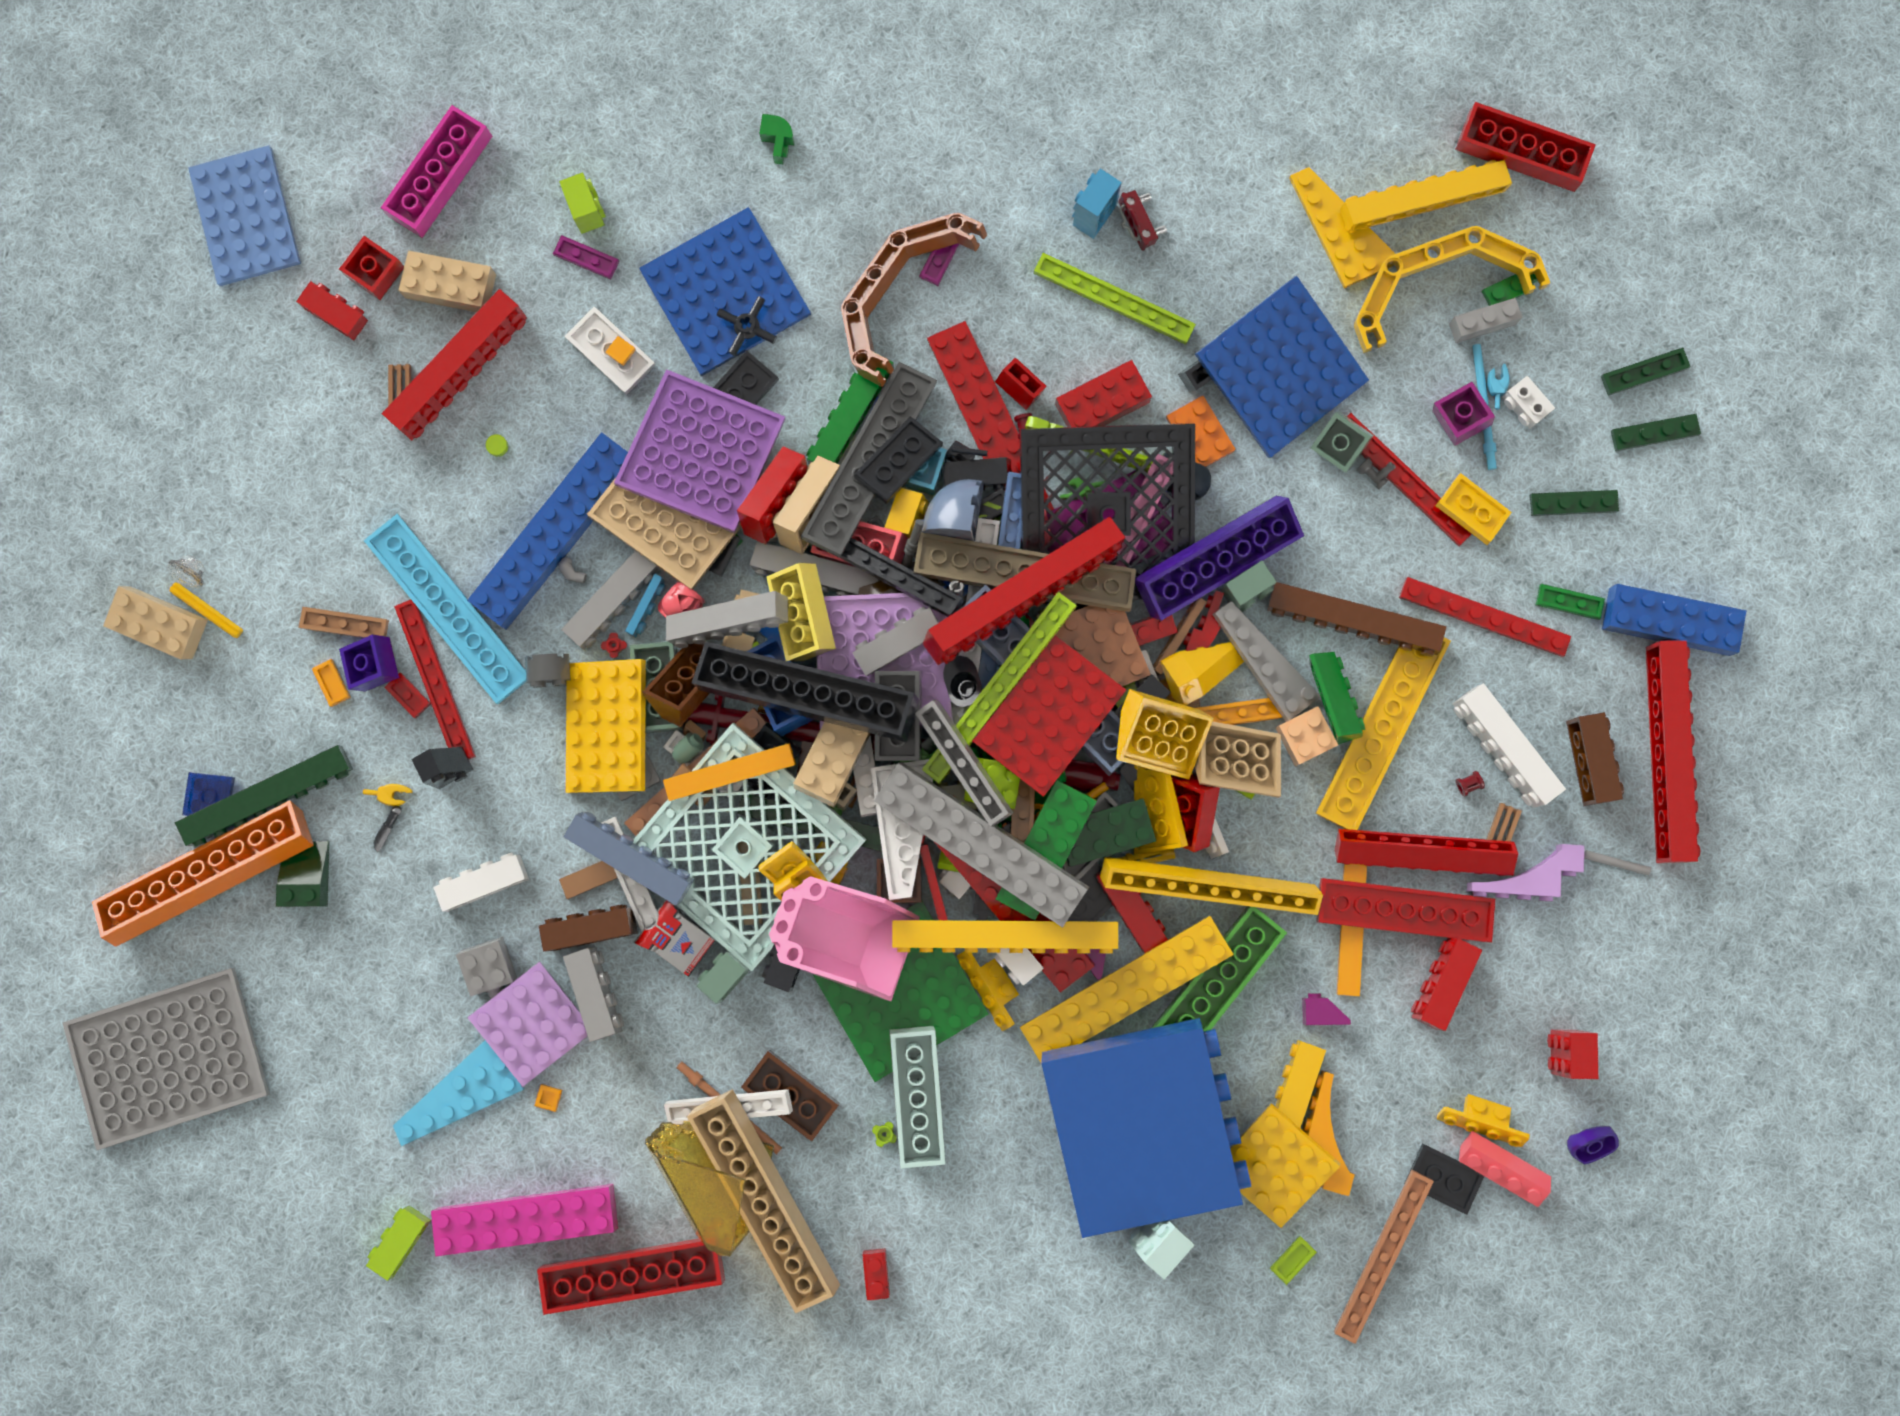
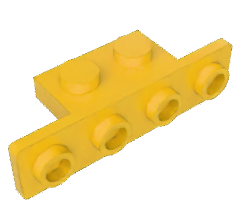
M963 951L958 954L957 959L961 968L965 970L972 986L978 991L984 1006L989 1009L995 1024L1002 1031L1015 1025L1004 1005L1017 997L1019 993L1001 965L994 958L980 967L972 953H964Z
M1471 1094L1465 1097L1463 1112L1443 1107L1437 1114V1120L1443 1121L1447 1125H1455L1464 1128L1468 1132L1474 1131L1487 1136L1489 1139L1500 1140L1514 1147H1522L1530 1137L1528 1133L1509 1128L1510 1107Z

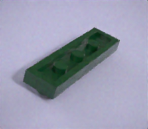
M1682 347L1605 373L1600 377L1607 395L1610 396L1687 370L1691 366Z
M1697 413L1611 430L1615 451L1695 437L1701 434Z
M1618 490L1530 494L1531 516L1616 513L1619 511Z

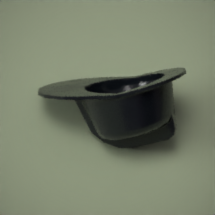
M957 656L953 661L945 665L943 677L951 702L959 707L972 705L982 692L981 681L974 662L968 657Z

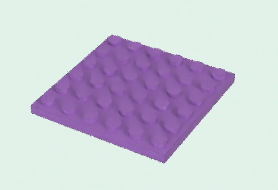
M666 369L614 484L632 493L735 533L740 523L737 510L758 482L786 420L785 416Z

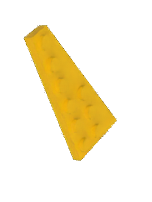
M1310 167L1290 175L1289 179L1343 288L1345 289L1376 275L1386 258L1395 254L1391 248L1370 227L1347 232L1340 210L1345 202ZM1387 265V269L1393 267L1394 265Z
M1134 765V769H1137V780L1134 781V800L1144 798L1156 842L1134 848V855L1188 846L1171 775Z

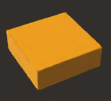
M617 336L605 353L624 366L636 349Z
M540 1084L534 1106L557 1112L563 1090Z

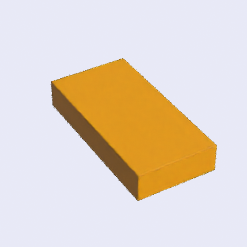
M329 659L312 668L330 707L351 698L333 659Z

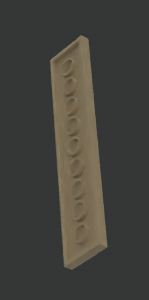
M921 532L913 573H918L925 578L949 582L959 581L962 584L978 587L987 585L990 589H994L1049 554ZM1100 563V567L1090 574L1089 572L1084 573L1081 580L1073 585L1071 583L1065 585V589L1061 592L1062 595L1073 603L1130 612L1132 609L1136 569ZM1051 594L1046 598L1053 599L1055 596Z

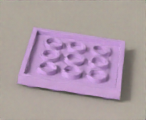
M540 961L468 1016L470 1022L522 1087L587 1037L580 1011Z

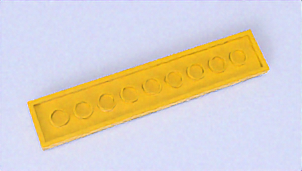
M1444 637L1438 655H1433V657L1420 654L1421 651L1415 649L1405 651L1398 646L1362 718L1366 730L1362 731L1363 736L1361 738L1351 740L1315 813L1316 815L1344 829L1358 830L1451 640Z
M1210 915L1021 1025L1020 1029L1041 1063L1042 1052L1083 1043L1234 955Z

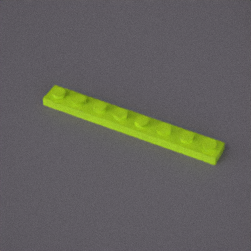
M1042 253L1033 274L1185 345L1195 328V323L1045 253Z

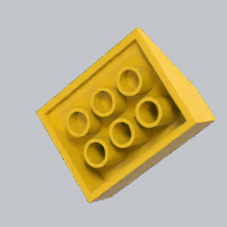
M1129 689L1121 710L1116 759L1190 779L1214 718L1199 709Z

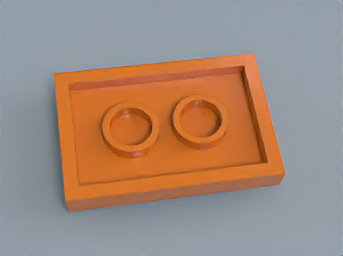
M1203 395L1166 416L1169 424L1195 423L1196 463L1207 467L1236 450Z

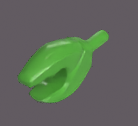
M1073 478L1068 484L1071 487L1078 488L1083 481L1080 478ZM1105 481L1090 484L1094 488L1100 487ZM1086 486L1079 495L1083 498L1086 496V493L1092 492V489ZM1073 493L1060 495V498L1067 500Z

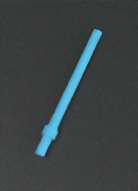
M1475 344L1472 346L1477 388L1489 406L1481 344ZM1490 426L1483 430L1485 443L1483 444V452L1486 454L1488 470L1497 469L1495 459L1497 449L1496 443L1493 442L1492 427Z

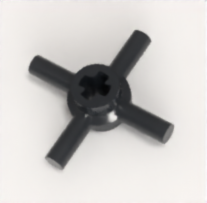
M758 296L750 312L741 314L738 317L721 308L718 310L717 316L734 324V330L737 334L728 351L731 355L736 356L743 341L755 336L772 344L775 343L777 336L761 329L756 318L765 302L764 298ZM750 323V325H751L750 328H749V327H746V329L743 328V325H744V324L747 326V324Z

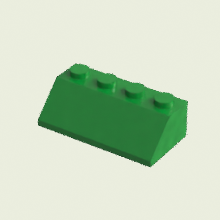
M1335 652L1310 654L1309 665L1336 742L1339 745L1361 738L1363 736L1362 731L1366 729L1362 717L1358 718L1355 710H1358L1355 697L1351 698L1348 690L1351 689L1348 677H1343L1341 670L1344 669L1341 657L1336 658Z

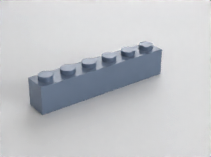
M589 812L576 814L564 835L565 839L674 905H678L683 901L694 881L686 870L674 868L671 866L672 863L666 858L656 857L652 854L653 851L651 849L636 845L631 837L625 834H618L613 826L607 823H600L596 820V816Z

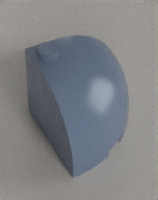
M966 479L955 481L942 488L931 500L924 520L920 519L924 522L921 532L975 541L984 482Z

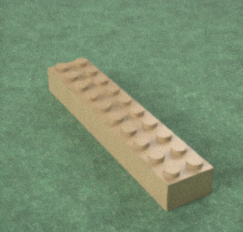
M732 1089L695 1107L687 1118L795 1314L833 1297L840 1283L734 1090Z

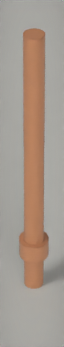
M683 1061L676 1067L689 1079L688 1082L694 1087L698 1086L709 1097L721 1095L702 1079L703 1076L698 1071L694 1072ZM751 1121L762 1143L777 1155L782 1147Z

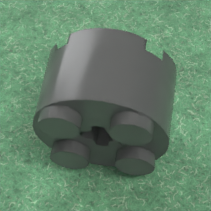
M557 653L532 655L533 660L529 656L525 657L527 683H530V687L542 688L546 687V683H552L555 686H566V681L571 680L569 654L563 653V658L558 656Z

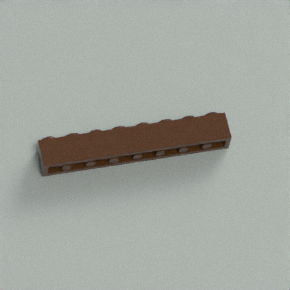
M1279 582L1274 585L1267 609L1273 616L1284 617L1285 615L1293 617L1292 620L1299 623H1305V621L1312 622L1318 628L1325 629L1326 626L1335 628V632L1341 634L1354 633L1357 638L1369 640V638L1377 639V642L1383 645L1396 644L1405 651L1415 649L1421 651L1420 654L1433 657V655H1438L1441 650L1447 626Z

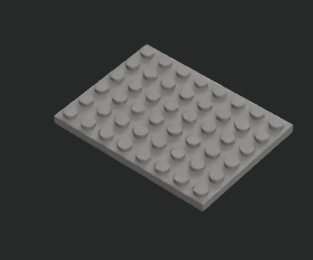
M235 968L214 973L63 1022L96 1151L270 1095Z

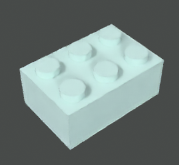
M1172 1220L1143 1225L1132 1232L1128 1241L1142 1260L1164 1280L1194 1246L1193 1242Z

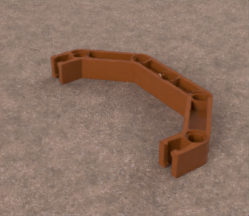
M952 213L896 230L889 235L841 305L851 362L860 376L883 387L886 378L882 377L879 371L875 372V369L879 367L886 370L890 375L894 371L889 359L874 352L868 317L908 259L954 244L963 245L976 252L980 243L977 242L975 235L969 234L974 233L985 239L987 233L983 223L962 213Z

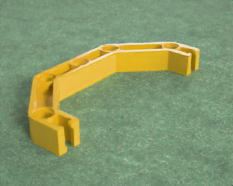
M1472 226L1389 256L1381 265L1354 322V329L1363 353L1372 350V345L1369 344L1366 335L1370 332L1374 333L1378 348L1383 347L1387 342L1380 319L1399 279L1471 253L1517 274L1524 294L1528 295L1536 289L1535 285L1532 286L1530 275L1535 274L1540 284L1538 286L1539 290L1546 288L1550 284L1542 258L1535 251L1479 226ZM1468 236H1475L1478 243L1470 242ZM1428 250H1434L1437 253V258H1431L1428 255ZM1524 260L1532 262L1533 268H1527L1524 265ZM1387 265H1394L1397 268V272L1392 273L1388 271ZM1361 319L1370 320L1371 326L1364 327L1361 324Z

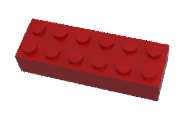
M1475 102L1467 115L1455 150L1488 162L1496 160V162L1505 160L1508 169L1575 192L1583 182L1596 144Z

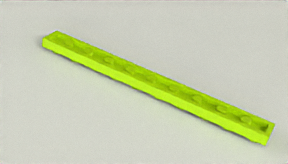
M1060 592L1052 599L956 724L957 729L969 746L1076 609L1077 605ZM939 749L936 750L922 768L926 774L940 784L952 769Z

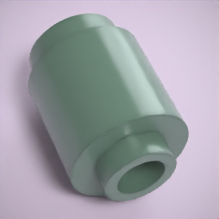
M687 733L674 747L672 752L673 758L680 764L691 762L704 748L703 739L696 733Z

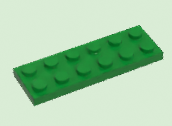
M1056 780L1024 844L1060 868H1063L1097 800ZM1001 887L996 897L997 901L1036 920L1040 913L1039 911Z

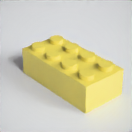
M798 563L767 576L769 591H777L788 597V622L779 624L778 627L786 661H805L836 649L816 564Z

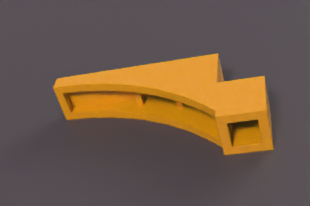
M1321 1071L1314 1086L1317 1088L1316 1094L1311 1096L1309 1101L1311 1113L1310 1117L1304 1121L1303 1131H1306L1307 1135L1341 1163L1340 1167L1321 1188L1349 1196L1355 1174L1349 1172L1340 1155L1331 1123L1330 1098L1334 1074Z

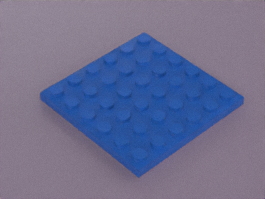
M749 207L639 268L701 376L765 341L758 336L745 339L737 355H731L728 351L737 334L734 330V324L717 316L720 308L738 317L741 314L750 312L758 296L764 298L765 302L756 318L759 321L760 328L773 335L811 315L806 303ZM748 323L747 326L744 324V325H743V328H744V329H746V327H749V328H750V327H751L750 323Z
M1298 276L1291 278L1195 353L1197 359L1268 458L1273 457L1369 381Z

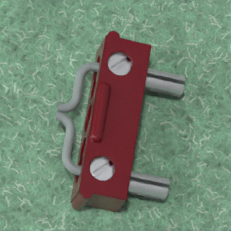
M1136 190L1128 193L1123 192L1118 200L1120 205L1119 213L1123 219L1121 223L1122 229L1126 228L1131 238L1137 241L1140 249L1145 251L1147 247L1156 243L1158 235L1167 232V228L1165 225L1153 228L1142 203L1151 200L1150 193L1138 196Z

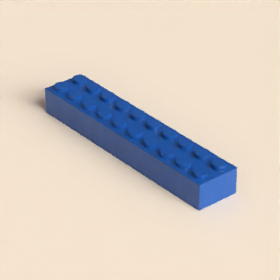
M601 432L467 601L507 630L556 569L561 559L567 555L591 525L593 520L587 516V513L617 477L628 452Z

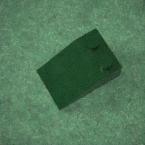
M313 841L314 846L281 862L276 883V907H328L330 841Z

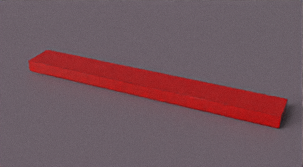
M1350 413L1347 416L1349 419H1351L1352 421L1360 425L1362 428L1373 434L1352 413ZM1374 435L1361 454L1366 459L1369 458L1373 462V466L1379 471L1386 467L1389 462H1392L1396 468L1386 478L1455 544L1461 546L1470 537L1471 533L1436 507L1441 498Z
M411 599L394 606L447 747H463L468 759L476 757L421 611Z

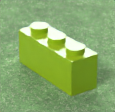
M410 1205L403 1209L400 1208L393 1217L395 1222L392 1227L385 1229L380 1237L382 1242L378 1247L375 1246L367 1257L370 1260L366 1267L387 1281L396 1275L431 1222V1219Z

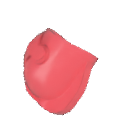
M677 581L659 602L658 611L666 618L669 615L703 608L705 600L696 591Z

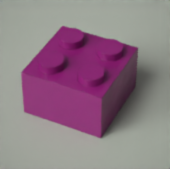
M1473 382L1434 402L1432 410L1454 446L1492 426L1495 418Z

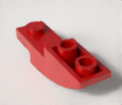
M1215 591L1213 596H1208L1205 607L1208 608L1206 616H1201L1198 624L1201 630L1193 628L1191 633H1187L1184 638L1183 645H1186V651L1197 650L1199 647L1208 648L1217 636L1221 627L1212 614L1219 610L1224 593Z

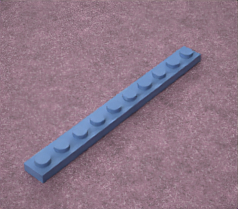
M1008 472L997 545L1020 549L1022 536L1021 474ZM983 649L981 651L978 672L982 689L986 687L1000 668Z

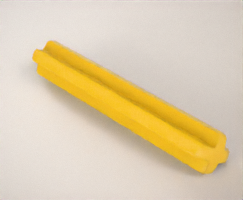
M175 582L170 587L169 591L232 637L239 638L243 633L241 627L181 584Z

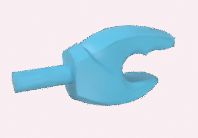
M1503 364L1501 368V380L1495 378L1494 368L1490 370L1487 377V388L1490 395L1495 396L1496 410L1500 409V397L1505 394L1510 382V375L1506 364Z

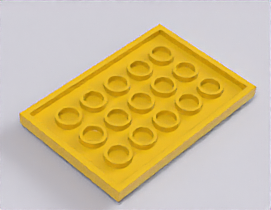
M646 660L570 663L571 680L566 681V793L645 791L646 698L643 696V691L646 689Z

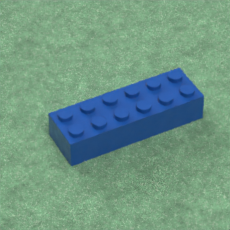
M1615 584L1608 591L1602 630L1654 641H1687L1689 648L1732 656L1740 652L1747 610Z

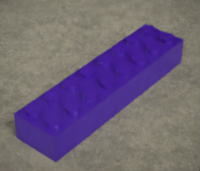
M1276 495L1135 578V584L1150 617L1162 621L1305 535L1289 498Z

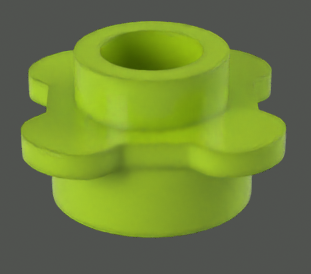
M889 1121L885 1125H875L872 1129L877 1139L876 1145L879 1147H883L884 1144L889 1142L895 1143L897 1140V1136L893 1132V1123Z

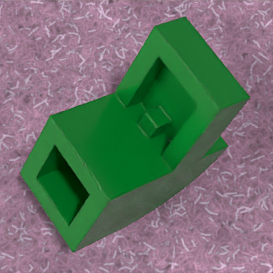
M762 114L759 132L761 142L775 143L773 151L774 163L783 165L784 158H788L789 145L794 146L792 128L780 116Z

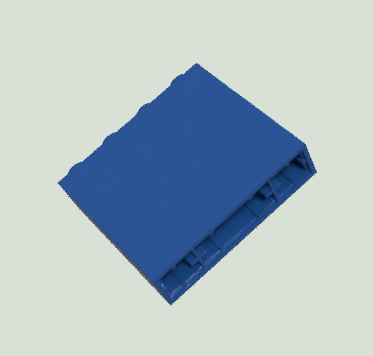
M1200 1018L1042 1052V1069L1082 1238L1243 1205L1240 1189L1252 1186L1246 1160L1233 1162L1230 1146L1242 1143L1235 1116L1223 1119L1220 1102L1232 1100L1226 1073L1213 1075L1210 1058L1222 1056L1216 1029L1203 1031Z

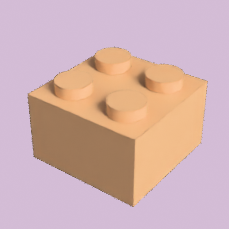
M1318 706L1276 727L1278 734H1281V740L1295 767L1338 746Z

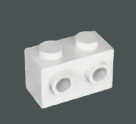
M1528 376L1502 396L1505 405L1510 410H1513L1518 415L1520 423L1529 429L1555 409Z

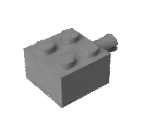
M503 937L461 950L456 954L470 997L486 992L491 999L502 991L501 987L513 983L517 978Z

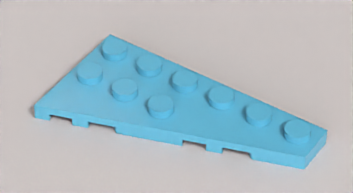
M485 1040L393 1125V1128L401 1146L514 1095L524 1090V1086H521Z

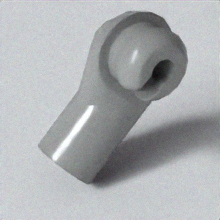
M562 558L558 567L564 578L584 584L587 574L575 571L570 558Z

